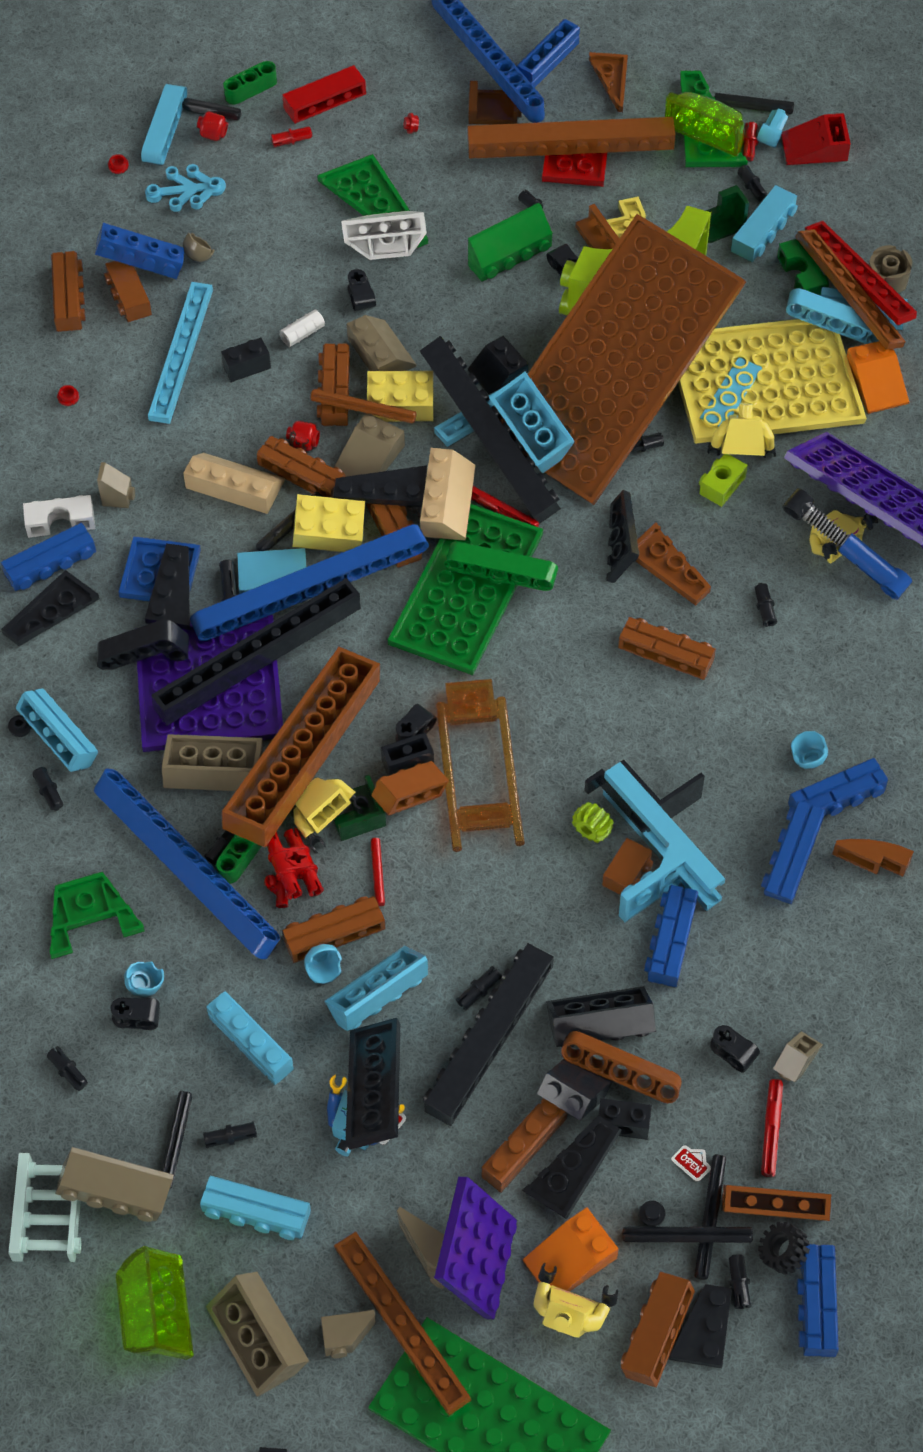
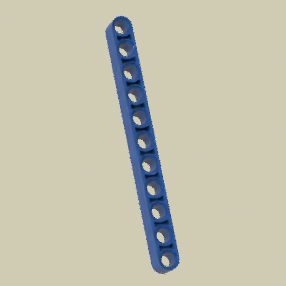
M431 0L433 8L523 115L533 123L544 120L545 108L543 97L460 0Z
M409 525L199 610L191 615L190 623L200 641H207L311 599L345 578L352 582L419 555L427 550L429 544L419 525Z
M109 768L105 769L94 787L95 794L253 955L260 959H267L280 940L278 932L118 771Z

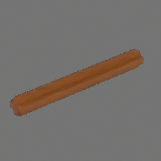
M313 389L310 397L315 402L407 423H414L417 415L412 410L319 389Z

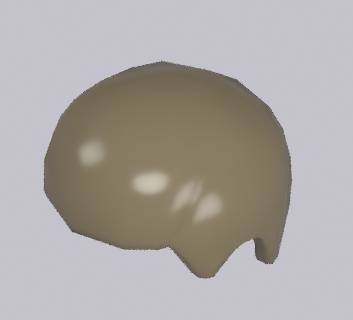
M188 232L183 241L184 252L193 261H206L212 257L215 251L211 249L205 240L195 236L194 233L190 234Z

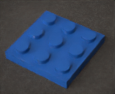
M133 537L118 592L119 597L150 601L166 543L189 547V584L191 591L201 551L200 545Z

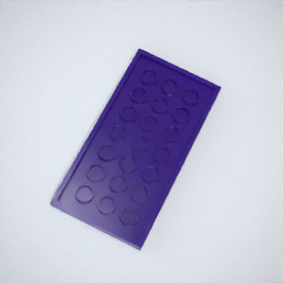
M828 432L787 451L784 458L793 467L804 470L812 479L823 482L829 490L842 494L848 502L861 506L867 514L880 518L886 526L899 530L905 538L918 542L923 548V491Z

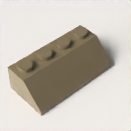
M168 734L162 762L163 788L236 791L261 757L263 740L262 738Z
M72 1147L63 1163L55 1194L61 1195L63 1199L68 1201L80 1200L87 1202V1205L90 1207H105L112 1209L114 1213L119 1215L131 1214L137 1216L142 1221L151 1222L157 1221L163 1210L174 1175Z
M258 1272L236 1275L206 1306L257 1397L295 1376L309 1362Z

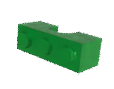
M797 239L779 243L777 258L784 271L799 270L802 272L796 274L794 289H804L821 296L822 287H829V280L826 275H823L820 267Z

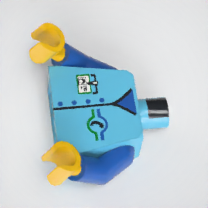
M335 1074L329 1081L330 1087L333 1090L330 1091L327 1104L328 1124L332 1128L333 1136L340 1139L335 1150L343 1156H349L351 1150L345 1144L347 1090H344L343 1093L340 1092L346 1086L347 1079L343 1077L342 1085L338 1086L335 1084ZM403 1104L399 1106V1114L403 1113L405 1109ZM366 1145V1146H363V1147H359V1148H361V1149H363V1150H366L369 1145Z

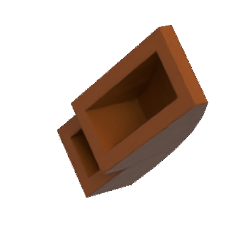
M843 839L836 841L832 855L874 874H878L882 867L903 877L912 860L914 851L884 841Z

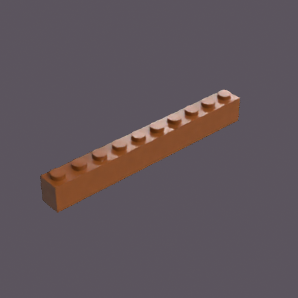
M673 117L473 125L467 126L469 159L674 150Z

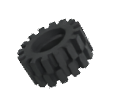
M776 1222L777 1227L772 1224L769 1226L771 1231L765 1230L763 1233L766 1235L765 1239L760 1238L759 1242L763 1246H758V1251L761 1252L759 1257L765 1265L778 1273H794V1267L800 1269L802 1267L800 1261L805 1262L807 1260L804 1254H809L810 1249L805 1247L810 1245L809 1241L806 1239V1234L792 1224ZM789 1240L787 1250L779 1256L780 1247L785 1241Z

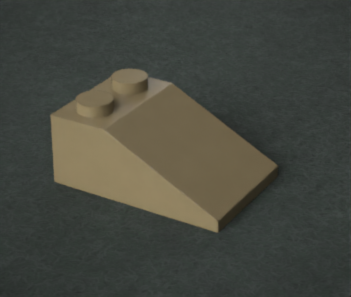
M366 413L354 428L334 467L340 468L344 472L345 477L386 471L405 447L404 430L372 414Z
M399 1207L397 1214L403 1234L430 1277V1282L436 1287L443 1289L445 1286L438 1282L434 1276L444 1234L402 1207Z

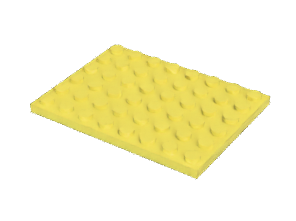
M800 319L715 328L678 382L695 444L712 441L714 432L721 422V416L715 411H709L705 413L703 420L700 417L705 409H711L716 405L714 395L719 388L727 389L732 385V378L728 375L732 367L743 369L748 365V361L761 366L762 369L758 372L754 383L751 373L742 371L737 374L736 381L742 386L752 384L750 389L743 390L741 403L753 404L752 416H760L761 420L768 424L773 434L865 424L867 419L840 334ZM739 357L746 360V364L743 366H737L735 362ZM741 374H748L751 377V381L749 383H742L738 377ZM728 378L730 380V384L727 386H722L721 384L723 383L724 379ZM725 391L720 395V401L725 406H733L737 403V395L731 391ZM725 394H731L735 397V401L733 403H726L722 397ZM713 399L714 403L711 406H708L710 401ZM739 406L737 409L727 410L725 419L728 420L727 414L731 411H734L733 415H739ZM714 414L719 418V421L712 424L706 420V417Z

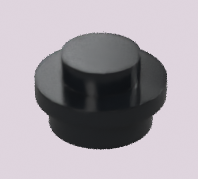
M647 1201L640 1208V1220L649 1227L659 1226L665 1219V1209L657 1201Z

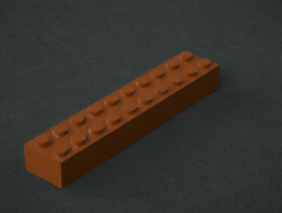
M337 648L222 810V828L260 846H267L380 682V663L344 648Z

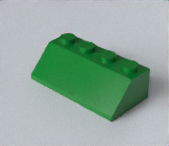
M540 203L468 238V266L481 282L492 279L498 273L510 270L516 264L528 261L532 256L545 252L552 247V231Z

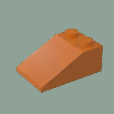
M880 341L848 348L847 359L859 396L868 414L909 404L894 349L886 350Z
M586 1207L562 1224L522 1261L538 1283L541 1282L538 1275L544 1263H546L544 1269L548 1273H552L554 1266H556L557 1272L550 1286L553 1285L570 1292L615 1261L619 1248Z

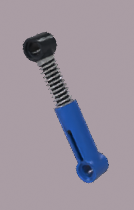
M797 488L783 504V510L795 520L803 519L808 521V524L811 523V526L814 525V529L817 528V531H821L820 534H824L823 537L827 536V539L830 538V542L833 541V543L837 544L836 547H838L837 551L878 583L885 594L898 600L912 583L911 577L903 570L893 567L853 533L846 535V531L843 532V529L840 530V526L837 527V524H833L834 521L830 522L831 519H827V516L824 517V513L818 512V508H815L813 505L814 499L807 492Z

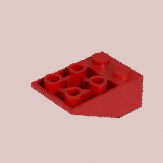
M844 113L825 114L783 131L781 134L786 165L848 161L851 143Z

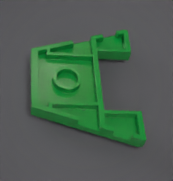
M103 872L55 885L53 926L51 927V959L73 953L67 933L68 930L117 916L123 938L145 932L143 923L138 920L133 910L124 902L119 892Z

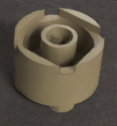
M892 245L877 248L870 257L868 265L897 293L904 291L908 285L912 269L911 256L905 250H897L896 246Z

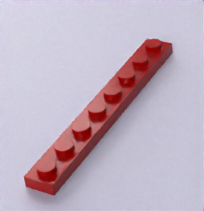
M824 221L805 227V230L814 229L872 301L897 325L916 319L917 311Z

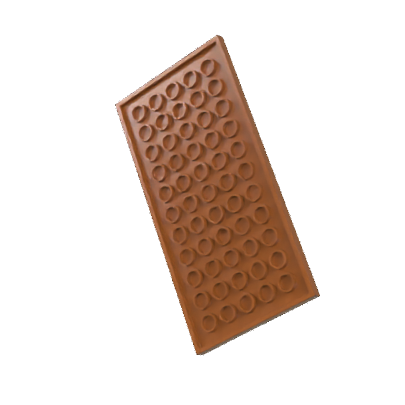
M636 214L528 373L530 379L575 441L562 460L544 473L595 505L742 290L746 281L639 214ZM502 416L498 418L502 424L506 422ZM514 433L510 435L513 440L517 439ZM525 449L522 451L525 457L529 455Z

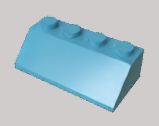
M526 371L489 397L542 473L560 462L575 441Z
M403 946L324 1002L338 1026L347 1031L356 1029L362 1024L364 1019L379 1013L384 1005L399 999L404 991L419 985L422 979L428 975V960L425 955L407 946Z

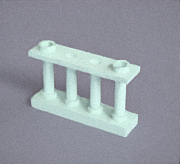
M19 1153L9 1243L10 1258L15 1262H23V1255L28 1253V1250L67 1251L69 1261L75 1262L76 1254L81 1252V1237H78L81 1201H71L70 1215H36L28 1212V1205L33 1203V1200H65L61 1195L55 1194L56 1190H34L33 1187H30L31 1178H35L36 1175L60 1176L63 1165H36V1162L32 1161L29 1153ZM31 1225H69L68 1240H29L28 1237H25L26 1228H30Z

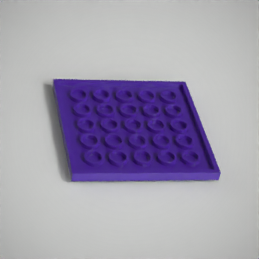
M273 615L266 616L207 641H200L191 625V630L182 629L189 635L188 658L186 660L172 661L161 653L137 661L143 752L165 750L168 734L262 738V740L273 739L283 726L277 660L166 726L154 710L151 698L153 693L274 622Z

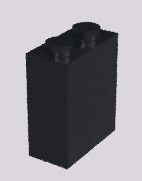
M563 1059L546 1073L537 1094L581 1121L600 1104V1098H605L613 1081Z

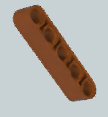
M573 1031L566 1036L561 1050L562 1057L566 1061L663 1103H673L677 1100L682 1084L681 1078L677 1073L584 1033ZM570 1045H576L579 1049H573ZM593 1055H600L603 1059H596ZM617 1065H623L627 1069H620ZM640 1075H647L650 1079H643ZM664 1085H670L674 1089L669 1090L665 1088Z

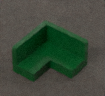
M737 185L719 191L717 206L706 210L711 212L708 243H713L736 234L747 221L749 201Z
M370 775L365 776V785L353 788L356 796L361 795L367 798L369 807L364 803H359L358 806L363 810L362 814L357 813L354 809V811L339 815L333 819L341 841L386 826V813L371 796L375 787Z

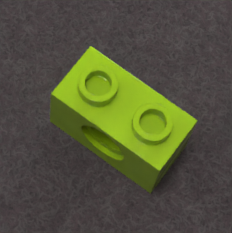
M724 454L720 459L717 458L713 462L709 473H704L700 478L699 494L722 507L746 478L748 465L729 454Z

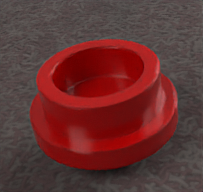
M409 113L403 122V127L407 129L408 134L417 132L419 127V117L413 113Z
M116 154L110 158L108 168L112 173L121 174L127 171L129 163L123 155Z
M65 385L59 389L57 394L58 402L64 406L74 405L79 400V392L73 386Z

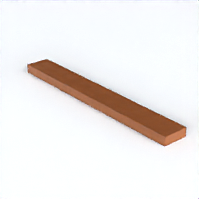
M814 229L798 231L795 238L886 350L902 348L906 341Z
M355 1231L335 1244V1250L447 1414L451 1415L470 1402L471 1397L357 1232Z

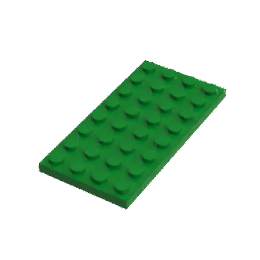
M470 504L466 540L443 538L439 540L388 638V645L473 675L518 585L450 571L444 565L450 544L452 542H463L532 557L543 536V529Z
M428 1317L422 1323V1328L471 1397V1401L451 1415H448L404 1351L368 1407L370 1411L435 1452H599L611 1433V1429Z

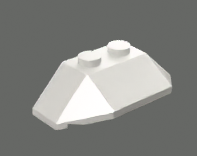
M401 211L382 213L341 221L344 243L353 247L369 260L411 256L427 234L424 212Z

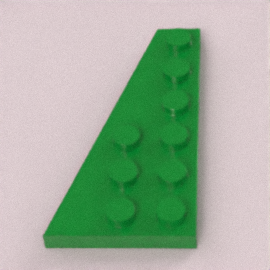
M680 71L685 167H741L747 165L748 161L742 155L739 143H736L733 132L722 111H719L715 97H712L709 86L701 71Z
M373 154L317 175L318 182L363 216L410 211ZM426 235L417 248L428 244V237Z

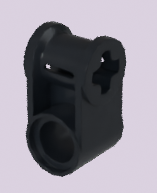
M563 244L546 254L549 265L560 276L567 260L573 262L578 260V257L567 244Z
M360 269L351 270L348 273L349 284L347 289L354 311L376 307L375 295L366 273Z
M415 704L396 724L397 734L395 741L398 742L425 732L427 734L435 726L437 717L420 704Z
M121 997L112 1002L110 1007L112 1021L116 1027L153 1030L158 1027L160 1002L157 999Z
M721 1025L715 1029L710 1042L711 1050L729 1063L735 1070L744 1073L760 1054L759 1048L727 1025Z

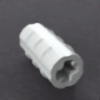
M315 309L281 329L279 335L282 341L288 347H291L324 327L325 321L318 310Z

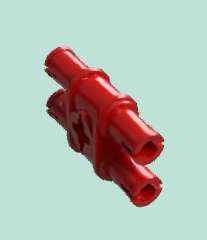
M291 828L284 833L289 848L282 846L276 831L267 844L269 851L268 860L274 867L276 879L282 882L288 899L292 900V896L293 899H296L303 893L296 879L304 881L309 896L320 895L324 889L317 876L318 867L313 863L310 849L302 842L298 829L294 828L293 832Z

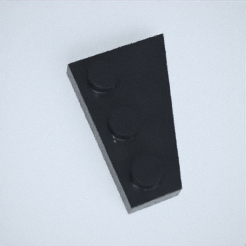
M705 1284L668 1360L722 1369L732 1288Z

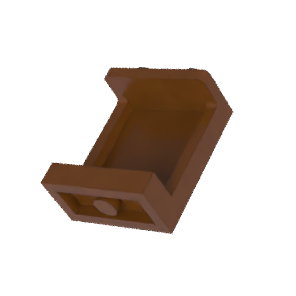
M470 81L469 124H517V118H522V112L503 90L478 89V81Z

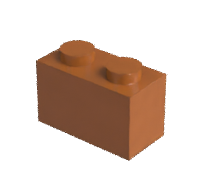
M626 838L603 874L602 886L621 895L625 887L638 883L642 875L649 872L653 866L654 861L651 860L652 850Z

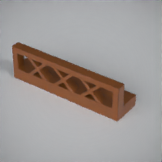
M595 204L589 206L587 218L575 223L576 229L591 248L613 249L619 240V237Z

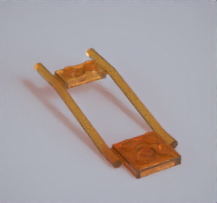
M492 679L445 683L447 704L438 702L436 704L443 772L449 780L445 790L452 849L454 852L462 850L460 830L465 832L508 828L510 825H513L516 846H523L525 840L506 698L501 696L494 699ZM499 719L510 804L505 802L462 806L460 809H457L448 723L450 725L494 722Z

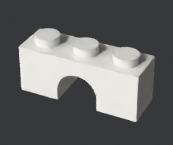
M91 495L23 503L24 521L28 538L50 535V526L58 519L69 520L72 527L83 523L87 530L95 529Z

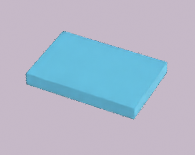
M305 548L237 553L239 593H244L306 568Z

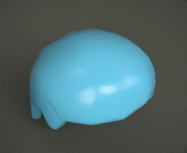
M804 731L798 734L791 742L793 759L799 767L804 769H814L822 765L828 756L825 738L815 731Z
M319 944L312 947L306 954L304 959L305 970L315 983L326 984L332 982L341 974L340 962L342 958L339 951L333 945Z
M138 961L130 964L124 974L125 986L135 996L142 998L152 996L163 984L164 971L163 969H157L153 962L144 963Z

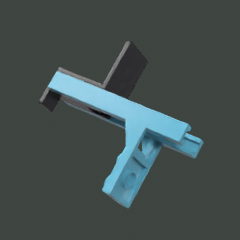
M624 759L607 771L601 769L585 780L584 791L589 794L601 786L604 797L662 861L657 870L647 872L638 883L628 885L621 892L619 917L624 923L660 899L663 892L668 893L670 885L678 886L682 883L685 888L697 890V901L706 911L722 901V896L715 888L719 885L722 886L725 883V878L671 819L702 797L705 778L702 772L661 800Z

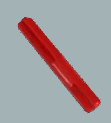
M473 486L471 500L493 512L539 527V522Z
M771 1079L769 1081L761 1174L764 1177H774L776 1173L783 1082L779 1079Z

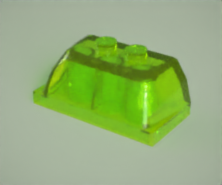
M670 92L666 97L665 117H673L676 132L733 156H738L744 142V122L740 111L698 93L683 92L674 94Z
M142 1246L124 1260L116 1273L123 1348L135 1354L147 1356L166 1355L188 1360L194 1357L182 1256Z

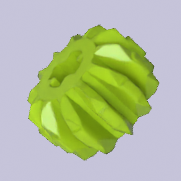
M586 802L582 804L572 817V824L576 827V831L580 832L582 837H586L590 842L592 840L596 843L603 841L610 835L613 829L614 821L610 818V814L606 813L604 808L598 807L596 803Z

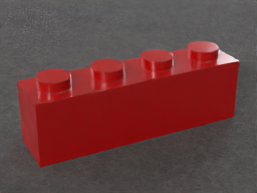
M355 65L282 94L283 107L296 124L366 95V80Z

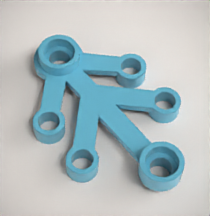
M190 164L186 168L187 176L202 182L196 184L180 175L176 167L170 166L166 169L167 179L175 181L180 185L160 188L156 184H150L145 190L147 201L156 203L162 199V196L182 194L179 197L170 199L169 206L172 211H180L189 199L193 209H200L211 195H221L226 188V183L220 177L210 178L199 171L197 165ZM196 192H202L200 195H194Z

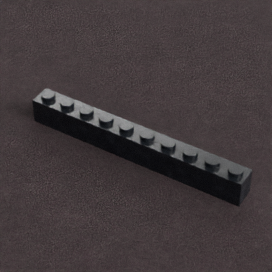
M439 336L422 348L420 353L539 524L561 509L557 504L560 500L553 489L548 491L545 486L548 481L541 472L537 474L533 468L536 467V464L529 455L527 457L523 455L522 451L525 448L518 438L512 439L510 435L513 431L506 422L503 424L498 418L502 415L495 405L489 406L487 402L490 398L484 389L478 390L476 385L479 382L473 373H466L464 369L468 366L461 356L455 357L453 353L457 350L450 340L445 342Z
M345 578L153 693L151 698L154 710L166 726L360 610V593Z

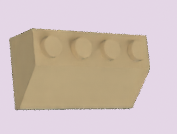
M430 449L420 529L425 537L466 540L475 464L452 449Z
M206 453L192 456L183 473L186 489L268 514L285 481L283 477Z

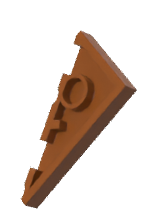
M589 52V61L617 112H623L628 55Z

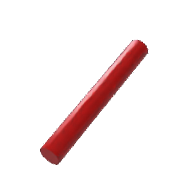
M372 838L371 854L374 894L378 905L384 906L385 897L380 839Z

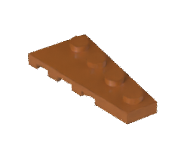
M656 522L637 539L639 557L635 562L695 606L711 591V586L694 566H691L686 561L685 555L674 547L673 541L668 535L665 536L662 533L661 527Z

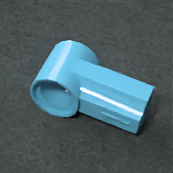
M778 108L771 111L766 123H763L757 136L758 142L776 148L788 119L784 110Z

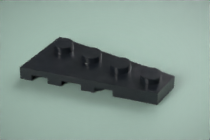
M427 465L336 478L333 498L365 501V504L422 507Z
M622 490L610 504L609 528L613 530L608 539V546L612 547V554L607 557V565L611 566V572L607 573L606 581L615 583L639 557L631 494L625 490Z
M166 543L145 616L146 624L160 620H169L181 629L191 630L188 546Z
M65 570L1 629L2 633L16 645L21 646L100 599L99 594Z
M598 1115L575 1138V1141L566 1149H563L557 1155V1158L547 1168L545 1167L538 1174V1177L522 1191L567 1219L622 1130Z

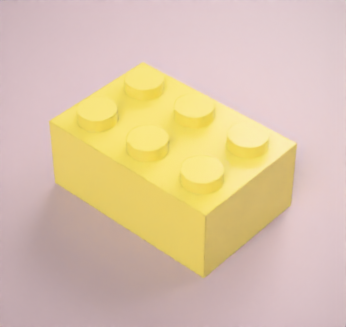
M368 371L367 400L415 411L417 413L415 421H433V371ZM376 416L386 422H402L399 420Z
M297 494L292 547L345 552L362 545L365 501Z

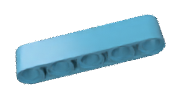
M165 84L142 147V162L164 164L183 111L182 104L184 98H187V87Z
M796 288L790 291L786 312L790 316L864 344L879 341L852 307L804 289Z

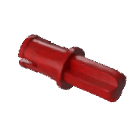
M749 122V127L748 123L745 124V133L742 139V144L744 145L743 156L749 162L753 161L755 146L758 144V139L756 138L758 125L755 122Z
M310 127L291 130L290 128L282 133L271 134L273 147L290 143L294 145V142L310 139L312 137V130Z

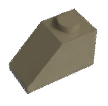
M101 462L97 483L102 506L129 508L130 501L135 499V487H132L130 477L109 464Z
M801 1031L786 1044L773 1069L779 1072L780 1077L796 1082L804 1074L823 1044Z
M369 1310L321 1317L326 1356L338 1359L346 1357L347 1353H352L375 1325V1311Z

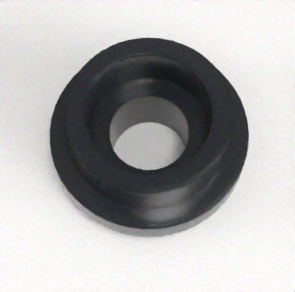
M22 715L14 716L8 723L10 733L16 737H24L32 729ZM19 723H24L20 727L16 726Z

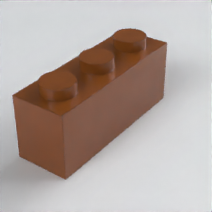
M118 261L105 263L107 272L104 273V278L107 285L112 286L110 290L114 301L118 300L119 302L117 307L120 315H125L127 322L151 316L150 301L134 266Z
M432 761L424 764L419 763L410 769H402L390 776H382L376 782V787L371 796L388 815H392L440 797L449 780Z

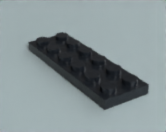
M397 1018L350 1030L345 1144L349 1150L398 1137L401 1024Z

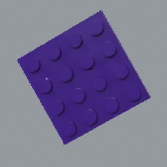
M458 1176L434 1278L484 1319L494 1320L496 1310L500 1304L499 1297L502 1284L505 1282L507 1262L511 1256V1244L517 1229V1219L469 1177Z

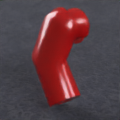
M267 875L264 879V885L276 895V907L287 908L288 897L282 882H279L274 875Z

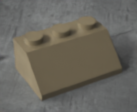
M364 315L347 323L348 340L370 371H407L416 367L415 361L385 320Z

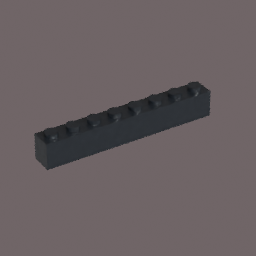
M527 943L524 950L519 949L515 955L513 967L511 970L509 968L505 970L501 978L502 983L500 987L492 990L488 998L489 1004L486 1008L482 1007L475 1018L476 1024L473 1028L469 1027L466 1030L462 1039L464 1041L460 1048L456 1047L449 1058L450 1064L446 1069L442 1068L436 1078L437 1084L433 1089L429 1088L423 1098L426 1113L452 1126L553 968L554 956Z

